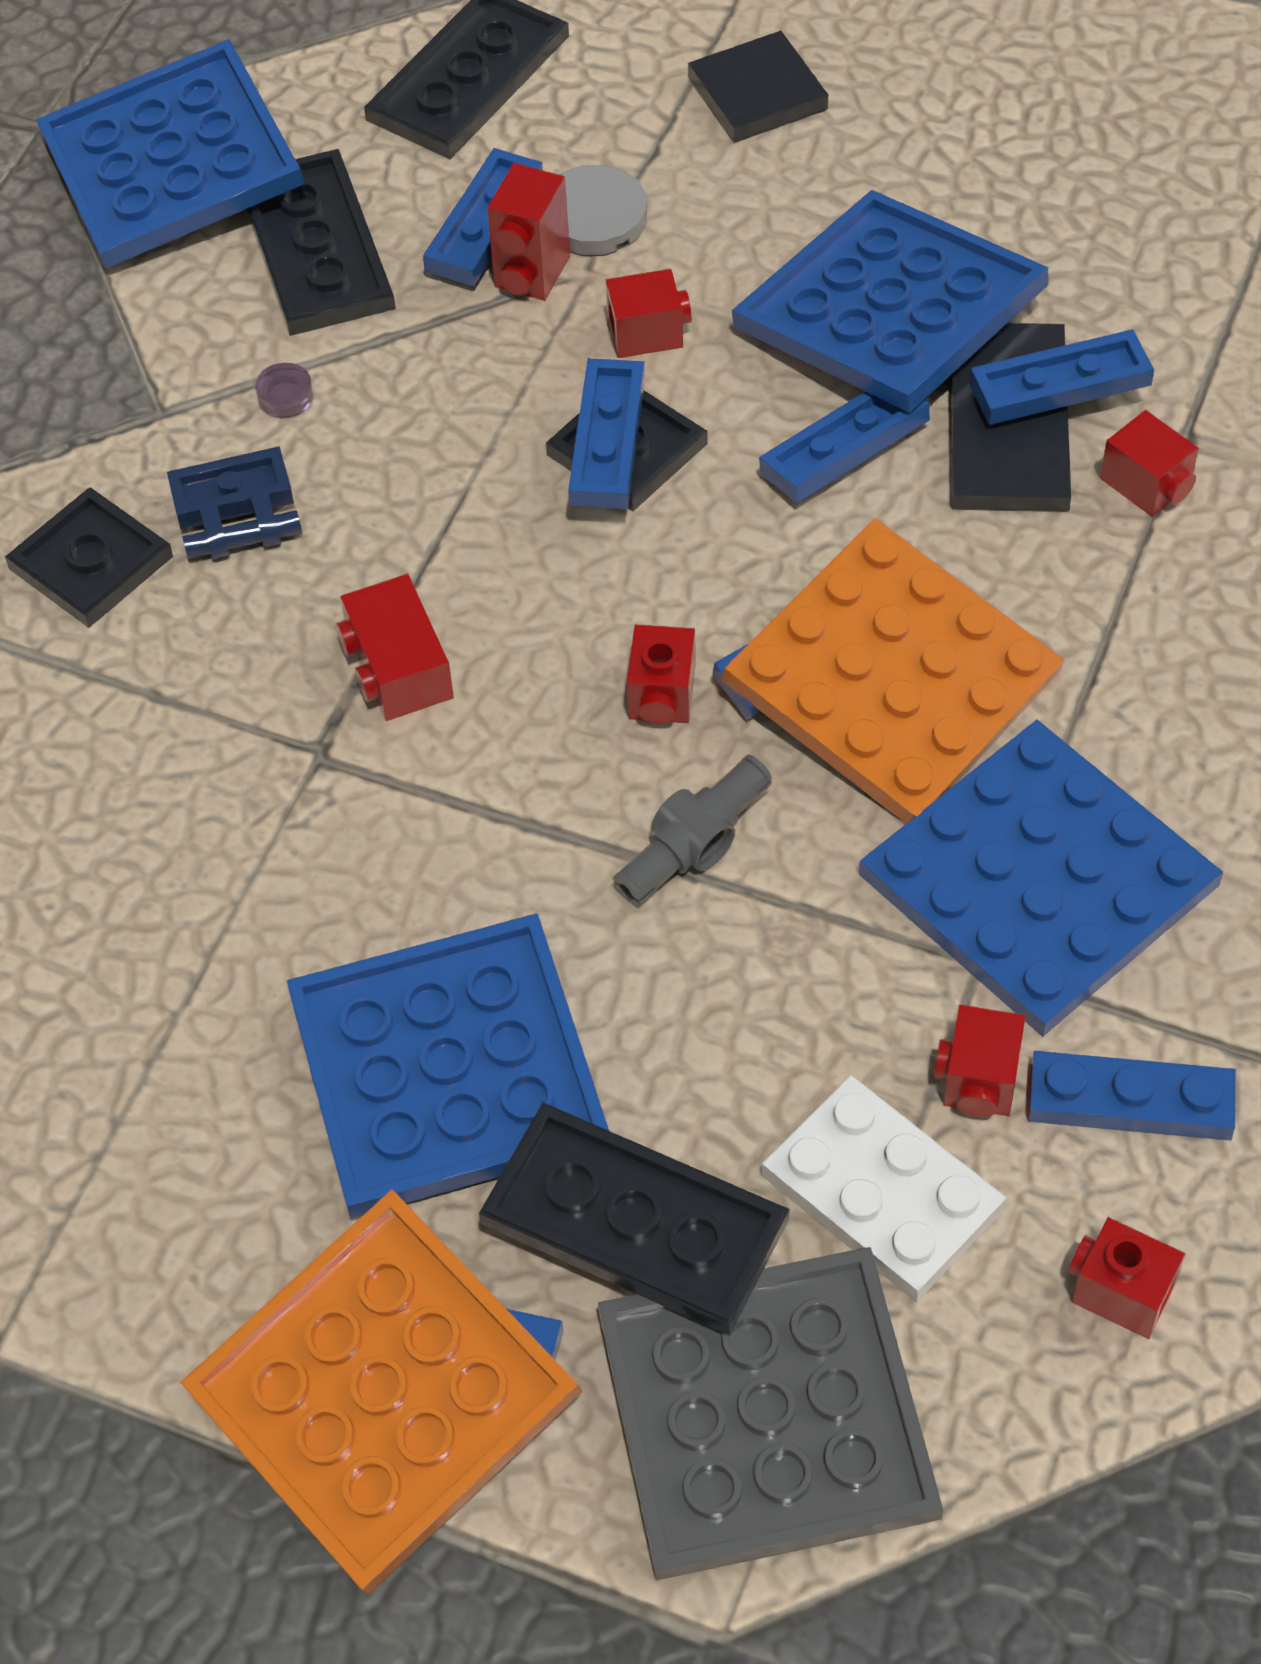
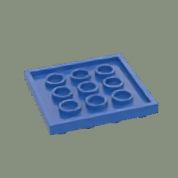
M230 39L36 119L105 268L133 258L136 255L305 184L297 161Z
M870 190L732 309L734 328L910 413L1049 285L1048 267L877 191Z
M1038 719L859 862V875L1012 1011L1016 1014L1026 1015L1025 1022L1042 1037L1219 887L1223 875L1222 870Z
M538 913L286 980L350 1219L364 1215L391 1189L405 1203L500 1177L542 1102L609 1131Z

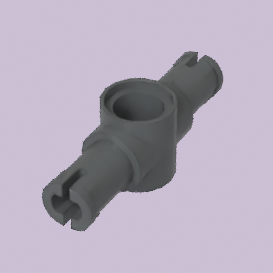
M747 754L712 788L702 787L696 794H693L689 789H681L672 794L660 806L651 823V831L653 833L649 836L650 844L613 876V880H615L614 885L619 893L632 905L639 907L675 872L682 874L691 866L697 871H705L718 863L726 854L735 838L736 830L734 826L738 822L736 816L765 789L772 785V777L769 770L757 758Z

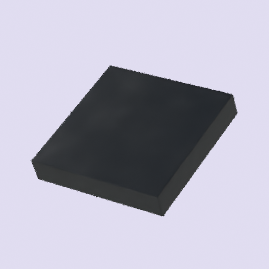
M781 30L688 62V77L734 142L828 109L829 94Z
M644 390L628 509L632 512L708 444V431ZM579 414L546 442L547 456L570 471L572 468Z
M89 487L8 553L5 559L9 570L86 627L90 628L174 556L169 542Z

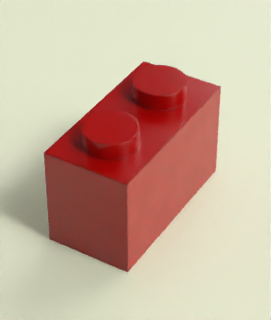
M513 163L487 207L494 283L496 288L507 290L513 294L525 295L546 301L570 258L565 176Z
M408 573L340 596L344 620L336 623L340 643L347 657L357 655L361 666L356 667L355 672L361 692L366 702L377 700L385 721L454 699L449 661Z

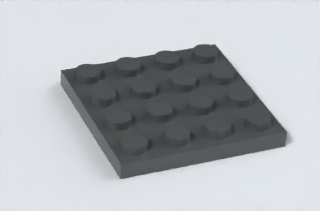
M871 1247L764 1268L730 1336L638 1294L598 1302L599 1316L657 1580L942 1520V1502Z

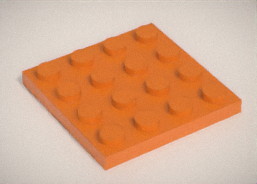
M874 518L724 668L721 681L906 824L953 787L1060 672L1065 659L878 519Z
M393 1189L383 1196L180 1382L367 1595L377 1588L582 1393L575 1380Z

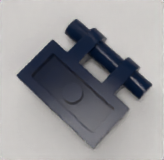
M280 446L167 472L180 529L203 524L205 528L203 532L182 536L188 559L211 554L213 560L229 556L228 550L260 542H262L263 547L281 544L280 538L302 533L297 510L274 515L273 508L294 504L292 489ZM255 513L256 520L222 527L221 520Z

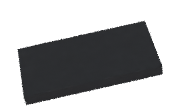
M470 0L364 106L365 119L367 122L451 160L569 37V24L562 19L518 0Z
M334 149L295 159L301 169L305 184L246 209L289 336L395 310L394 294L340 150Z
M1007 323L951 374L952 508L1070 510L1071 475L1068 406L989 425L969 384L970 372L973 367L1064 346L1065 324Z
M542 1102L481 1208L479 1218L480 1224L730 1336L789 1221L790 1209Z

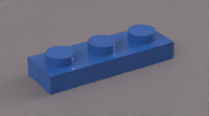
M493 148L423 254L424 270L474 286L492 259L487 212L488 205L513 163L543 170L542 162Z
M1131 329L973 367L970 372L969 384L988 424L991 425L1152 386L1154 368L1136 333Z
M587 359L568 488L569 506L628 509L645 381L644 361Z
M865 391L759 457L760 474L798 503L930 420L929 402L924 399L909 413Z
M1033 1051L1028 1122L1231 1141L1235 1130L1236 1069Z

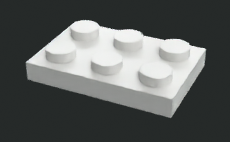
M852 1075L762 1163V1177L850 1249L856 1250L871 1247L877 1271L916 1303L1005 1210L1007 1201L1006 1196Z

